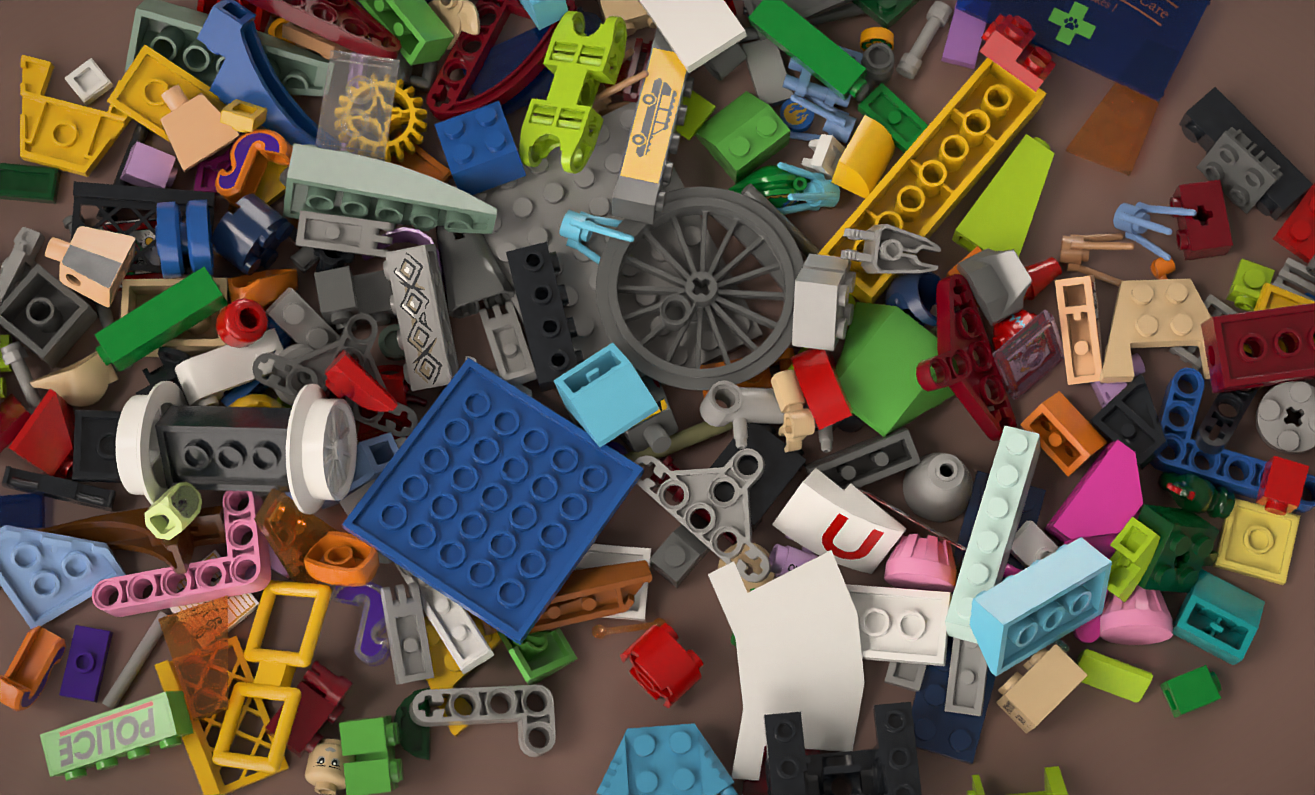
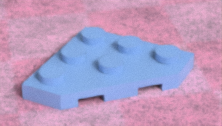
M9 525L0 528V586L31 629L46 624L90 598L95 585L100 581L126 575L124 568L107 543Z

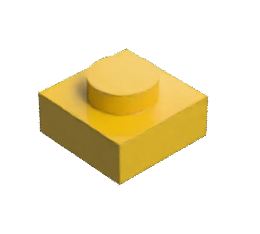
M235 99L221 110L220 123L230 125L232 129L238 132H253L266 121L267 108Z

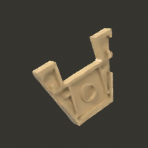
M1191 278L1129 280L1121 282L1114 307L1103 368L1100 373V383L1132 382L1134 369L1130 348L1198 346L1204 379H1210L1201 324L1210 319L1211 316Z

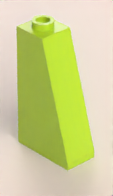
M1027 134L1023 137L958 225L952 241L968 252H971L978 246L982 251L987 248L994 251L1014 249L1017 256H1020L1055 154L1044 140L1038 137L1032 138Z

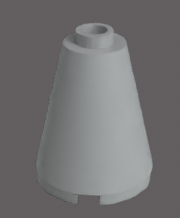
M935 452L919 457L921 463L909 467L904 476L902 490L907 505L914 514L932 522L941 523L955 519L966 510L972 495L973 480L968 468L957 457L947 453Z

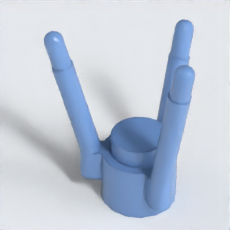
M791 95L790 99L793 102L827 119L822 131L827 132L828 135H833L840 142L847 143L857 118L849 116V113L839 110L834 106L831 107L823 104L824 100L805 95L804 97L810 100L808 101L797 95ZM790 132V138L804 141L820 139L821 136Z
M1138 202L1135 206L1122 203L1115 212L1113 219L1114 227L1124 231L1126 238L1138 242L1166 261H1170L1171 256L1141 236L1140 233L1143 234L1147 229L1171 235L1173 231L1171 228L1151 222L1150 215L1147 213L1195 216L1197 214L1194 209L1155 206Z

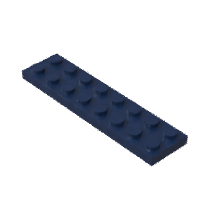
M982 471L976 472L972 495L966 508L957 543L965 548L968 547L990 475ZM1030 486L1017 531L1026 521H1033L1037 525L1046 490ZM955 547L953 556L958 579L966 551ZM1010 553L1007 563L1015 568L1024 570L1025 567ZM948 636L945 666L927 665L920 691L916 692L914 696L912 716L916 748L972 764L996 676L991 673L988 667L982 716L945 711L953 637Z

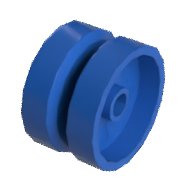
M208 199L191 200L187 203L185 223H182L180 206L176 202L157 203L156 245L163 278H179L184 275L185 255H189L191 271L193 273L205 266L209 274L214 275Z

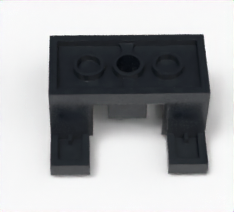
M911 702L873 706L877 744L873 749L805 755L801 712L764 715L767 747L764 764L767 794L835 795L831 789L832 782L841 779L849 784L851 789L850 795H922Z

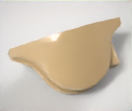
M96 351L72 365L32 380L30 384L34 388L52 389L68 404L82 407L99 401L105 394L108 384L119 378L112 364L106 366Z

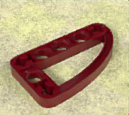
M478 0L475 6L479 14V20L482 16L489 13L496 15V20L490 25L480 24V34L478 35L461 31L428 92L426 101L432 115L439 120L445 121L497 101L502 106L511 100L546 67L543 62L559 21L549 25L550 28L534 50L506 78L482 94L465 100L510 14L531 19L519 0ZM566 0L568 11H578L574 0ZM472 41L482 43L481 48L476 52L467 53L464 51L465 46ZM456 69L467 70L465 77L461 80L454 81L449 78L450 74ZM446 98H448V100H449V103H448V104H447V103H442L441 106L438 107V105H437V102H438V101H439V102H444V101L446 100Z

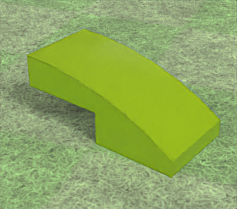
M1134 517L1128 521L1110 544L1116 552L1109 559L1112 561L1107 590L1123 602H1126L1142 579L1160 540L1158 534Z

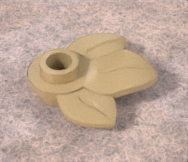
M432 0L429 2L428 5L454 35V38L447 47L448 50L453 48L461 31L473 35L480 34L479 14L476 6L469 0Z

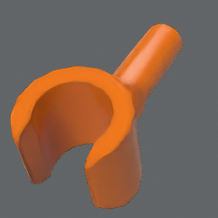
M1160 257L1151 263L1150 269L1154 277L1159 280L1168 279L1167 275L1174 272L1176 267L1172 257L1170 261Z

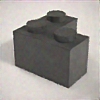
M349 266L314 273L321 314L326 323L333 330H336L337 333L343 332L347 321L354 314L363 313L370 315L376 321L377 326L390 324L391 319L397 318V315L393 314L390 305V296L393 295L391 282L386 279L384 270L353 276ZM358 319L352 324L351 331H355L359 325L370 323L366 319Z

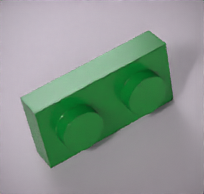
M883 83L858 105L857 110L863 116L866 115L876 120L888 130L894 140V144L903 153L910 148L929 126Z

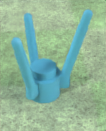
M783 162L778 163L779 169L811 180V182L807 183L804 193L788 195V200L806 201L807 203L777 208L783 215L807 210L818 211L820 207H834L838 203L840 188L831 183L832 180H825L823 173L810 172Z
M568 210L565 214L559 232L560 236L568 238L566 246L577 249L598 265L601 257L581 243L582 240L588 242L593 232L628 242H633L635 239L632 235L597 225L618 227L623 220L594 216L582 211L577 213L572 210Z

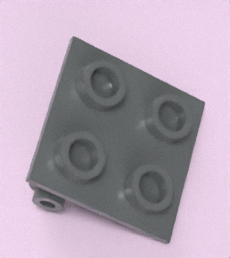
M1231 127L1222 134L1196 168L1209 181L1220 179L1223 193L1229 197L1233 204L1247 214L1272 184H1275L1283 176V173L1279 171L1281 167L1268 156L1263 161H1259L1265 154L1263 150L1254 157L1251 153L1258 145L1255 143L1247 150L1246 148L1252 141L1242 133V130L1236 131Z

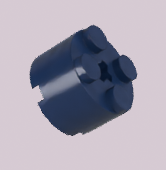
M248 194L237 201L236 204L240 208L234 215L228 211L222 217L211 238V243L215 245L212 249L248 276L252 275L261 266L265 269L269 268L276 261L279 254L276 249L282 241L288 238L294 227L284 216L255 194Z

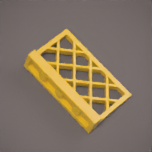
M237 635L170 662L165 660L154 665L164 692L183 691L194 733L181 738L203 795H225L289 769L285 756H283L281 767L276 773L256 771L257 773L246 777L248 770L244 769L239 780L224 785L220 775L222 766L215 765L212 761V753L215 748L209 746L207 737L212 726L221 729L222 723L215 721L223 702L229 703L230 699L226 698V695L233 680L254 682ZM233 647L237 657V662L232 672L213 665L218 652ZM211 655L209 662L201 660ZM194 662L206 668L197 686L183 680L179 667ZM239 667H241L244 677L236 674ZM210 670L229 677L221 695L202 688ZM186 687L195 690L192 699ZM199 693L219 700L211 719L195 711L194 704ZM248 697L245 705L242 707L232 740L233 743L237 735L254 742L255 745L250 754L254 756L259 745L270 749L273 737L269 734L267 735L270 743L262 740L266 732L265 727L270 722L261 698ZM252 699L255 702L257 710L249 707ZM246 712L260 717L263 722L258 738L239 731ZM199 720L208 723L205 732Z

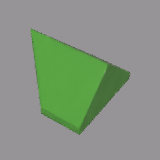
M560 628L554 631L544 630L528 634L521 645L498 632L528 685L539 683L578 659Z

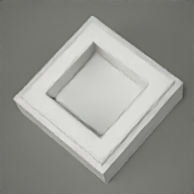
M92 58L64 78L86 106L114 87Z

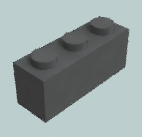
M901 427L886 437L877 435L805 464L804 467L808 476L817 468L840 488L845 490L850 483L859 488L919 464L921 461L909 430Z

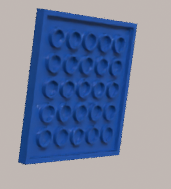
M467 358L343 522L342 526L344 530L367 545L377 549L379 553L521 645L643 475L644 470L641 466L606 444L599 447L587 432L472 359Z

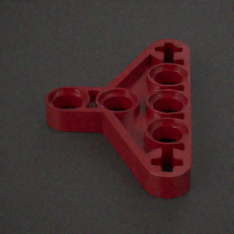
M246 0L257 7L383 65L395 63L401 49L400 41L354 0Z
M953 274L938 281L936 288L938 355L918 363L916 367L917 381L928 392L949 386L985 435L992 441H1000L1004 426L1016 428V419L994 360L970 285L964 276ZM959 306L960 310L954 311V307ZM962 317H964V319L967 322L968 332L965 330L963 326ZM974 350L979 357V365L975 361ZM952 358H954L957 363L958 374L955 372L953 368ZM931 366L934 368L936 372V382L933 380L931 376ZM985 384H987L990 389L991 398H989L986 393ZM994 406L995 410L989 411L988 407Z

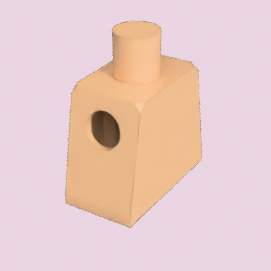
M177 84L161 95L171 112L160 120L184 173L239 139V133L232 129V126L220 123L221 113L202 93L188 100Z

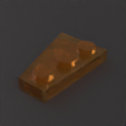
M272 488L254 520L292 581L317 584L319 581L313 579L305 569L304 557L320 539L328 534V531L337 530L314 514L302 513L290 497Z
M228 595L158 619L193 722L228 710Z

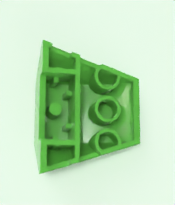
M856 302L852 323L846 331L844 338L846 340L842 353L838 358L836 372L853 413L880 435L886 437L915 420L922 413L941 405L943 401L955 394L949 386L928 392L917 381L916 367L918 363L938 355L937 337L897 306ZM952 358L953 368L955 372L958 374L957 363L955 359ZM931 366V376L933 380L936 382V372L934 368Z

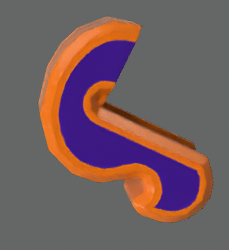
M255 129L253 132L241 135L234 143L230 153L232 169L228 172L225 169H221L218 172L215 180L216 190L232 206L240 208L236 202L248 194H256L269 161L289 167L293 147L283 136L269 129Z
M41 626L32 628L23 640L4 676L0 675V703L18 712L29 708L44 690L53 666L61 661L66 650L65 639Z

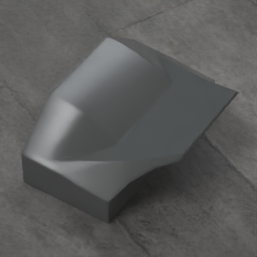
M987 248L957 264L959 273L968 281L975 300L991 326L1022 311L1023 298L1033 281L1014 249L994 251Z

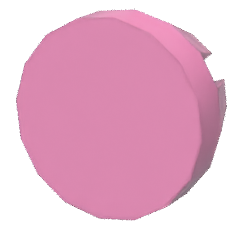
M918 534L900 537L886 562L885 581L894 587L902 589L952 593L956 586L957 570L951 544L946 540L938 541V537L930 535L927 538H920Z
M1137 585L1126 602H1123L1109 591L1103 613L1100 617V637L1103 640L1122 645H1147L1163 642L1172 637V617L1160 590H1147Z

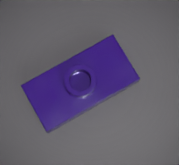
M75 625L59 693L60 696L97 703L113 632Z

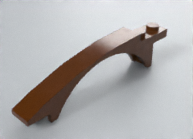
M222 506L201 508L196 518L182 532L170 540L156 538L145 525V512L149 507L93 516L37 530L107 543L111 550H129L146 553L164 561L176 574L187 573L195 547L226 543ZM161 515L165 520L168 518L165 515Z

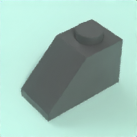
M696 512L691 516L692 525L696 529H704L709 525ZM681 524L652 555L650 566L674 587L678 588L710 549Z

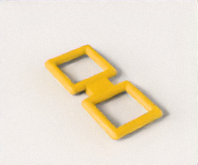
M270 580L268 586L263 589L244 651V658L249 662L259 663L253 683L237 682L233 687L212 756V761L215 765L269 773L279 771L301 699V691L290 686L296 667H308L312 662L332 594V589L329 585ZM276 595L315 598L299 652L261 648ZM245 697L284 701L268 757L229 752Z

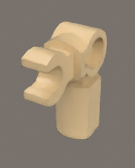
M785 370L774 374L771 384L781 413H785L784 424L779 428L778 433L779 436L785 435L786 437L784 451L787 453L802 448V440L807 435L814 433L815 423L810 409L803 408L806 401L795 371Z

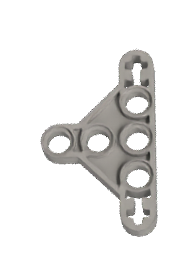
M747 448L742 449L724 467L671 471L653 456L645 455L635 460L634 463L639 466L643 464L651 466L654 463L656 467L653 471L662 480L666 474L670 476V479L661 484L657 494L653 492V489L658 485L650 478L642 481L640 477L636 484L726 564L731 563L732 559L741 554L746 544L750 547V550L746 551L745 554L752 560H757L760 557L762 559L760 567L763 571L759 575L753 572L749 576L746 573L749 568L748 565L739 558L736 567L740 576L752 583L762 582L768 577L771 571L770 560L752 543L749 490L759 480L765 469L764 459L757 451ZM744 456H754L758 461V469L752 475H743L739 471L738 464ZM722 482H729L735 490L733 498L728 502H720L715 497V488ZM674 485L680 486L684 491L683 501L675 506L669 505L665 500L666 490ZM698 509H706L711 516L709 525L704 529H696L691 522L692 514ZM726 532L733 533L738 541L735 550L729 553L722 552L717 544L719 537Z

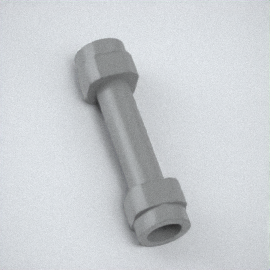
M935 1L926 16L927 23L910 52L904 53L896 68V71L903 77L914 79L922 66L921 58L939 27L946 25L952 13L951 7L946 3Z
M17 341L0 350L5 365L11 364L29 404L30 409L28 411L32 415L42 398L38 389L30 384L33 378L24 360L29 356L25 347H22L21 342Z

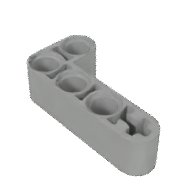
M543 685L430 689L417 694L409 707L410 718L417 725L424 727L517 722L520 749L529 757L542 756L552 749L555 744L554 699L550 690ZM535 694L543 700L542 711L533 712L528 708L526 703L528 695ZM501 696L507 701L508 710L506 713L499 714L493 711L490 705L492 697ZM443 698H447L445 709L433 710L429 717H426L425 711L418 709L424 700H428L429 706L433 707L441 706L444 703ZM457 698H466L470 701L472 705L470 715L464 716L457 713L454 708V701ZM538 730L543 733L546 739L543 748H535L530 744L528 739L530 731Z

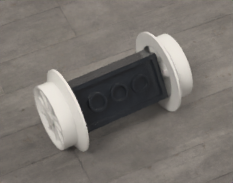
M161 381L151 389L148 395H134L126 402L119 418L116 434V462L122 484L131 494L145 495L151 505L177 483L188 482L196 490L291 492L295 505L302 513L314 514L321 508L325 500L339 501L347 495L354 478L357 459V433L351 407L344 399H328L324 390L317 384L305 385L299 391L292 408L188 406L181 389L175 383Z

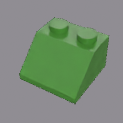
M746 91L706 121L696 132L695 136L736 184L787 146L791 130L769 104Z

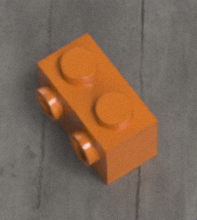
M1060 391L1042 402L1020 424L1024 430L1040 434V447L1068 477L1086 464L1108 443Z

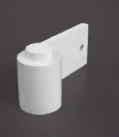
M275 328L267 330L262 338L248 347L236 348L225 345L181 362L175 367V372L189 406H218V400L223 397L224 391L257 380L254 377L252 367L253 362L259 355L263 353L279 355L284 349ZM269 359L267 363L260 362L258 368L263 371L262 377L271 375L275 360Z

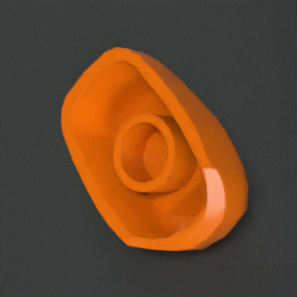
M297 269L263 270L254 272L250 276L244 274L228 279L231 303L237 299H251L259 303L265 311L288 287L294 289L295 292L299 287Z
M328 531V534L320 539L304 557L305 569L313 579L338 586H364L375 577L380 566L377 549L367 545L352 534L337 531Z

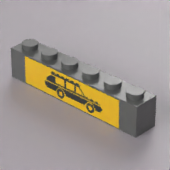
M658 28L656 29L646 67L649 75L643 79L612 202V216L653 224L656 211L663 212L666 191L661 190L663 182L670 183L674 165L673 162L668 161L670 153L677 154L681 134L676 133L677 125L684 126L688 106L683 105L684 97L691 98L695 78L690 77V73H688Z

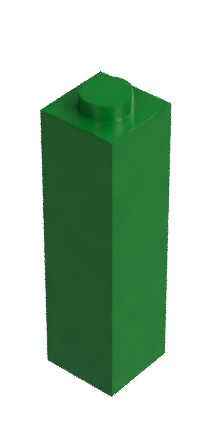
M762 0L748 17L751 26L844 101L850 95L856 97L867 84V80L864 79L867 75L864 66L782 0Z
M204 266L94 334L100 343L95 349L106 366L112 363L121 372L224 308L229 303Z

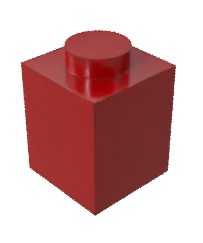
M1273 456L1265 464L1255 503L1264 505V509L1267 512L1276 515H1286V512H1293L1299 507L1309 466Z

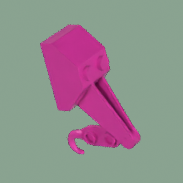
M1119 440L1107 444L1044 530L1067 545L1082 537L1105 557L1110 559L1115 553V549L1110 544L1132 517L1138 519L1140 515L1138 510L1143 504L1136 453ZM1007 563L1003 577L1015 575L1022 570ZM1101 614L1073 630V634L1078 641L1092 643L1099 638Z

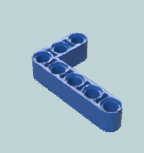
M1186 367L1180 369L1166 387L1158 416L1167 445L1174 450L1175 459L1167 460L1159 454L1150 464L1162 472H1174L1178 475L1193 473L1209 480L1215 488L1223 486L1230 492L1256 500L1267 461L1227 449L1218 454H1207L1197 447L1195 440L1190 438L1205 381L1202 374L1194 368ZM1185 380L1192 385L1193 393H1183L1178 387V381ZM1173 412L1181 415L1184 420V426L1177 427L1173 425L1168 418L1169 413ZM1194 456L1205 457L1209 463V470L1199 469L1194 463ZM1229 466H1237L1242 470V481L1235 480L1230 476ZM1307 474L1304 487L1311 491V502L1301 499L1299 507L1294 510L1295 512L1304 513L1315 507V476Z

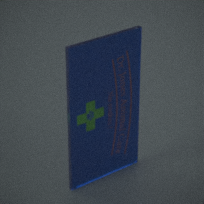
M957 0L956 9L988 24L995 21L1000 13L1005 17L1008 14L1013 17L1020 16L1027 20L1032 26L1031 30L1037 33L1030 43L1159 102L1164 97V91L1211 1Z

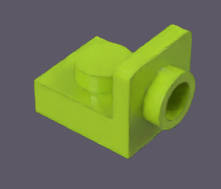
M1242 258L1237 266L1226 300L1234 302V305L1241 310L1254 311L1263 284L1271 283L1275 270Z

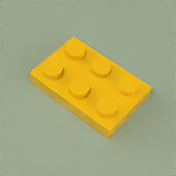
M145 44L107 100V103L169 143L170 141L160 120L171 112L161 97L168 89L178 84L188 100L202 93L220 113L227 106L219 100L217 95L209 91L211 87Z

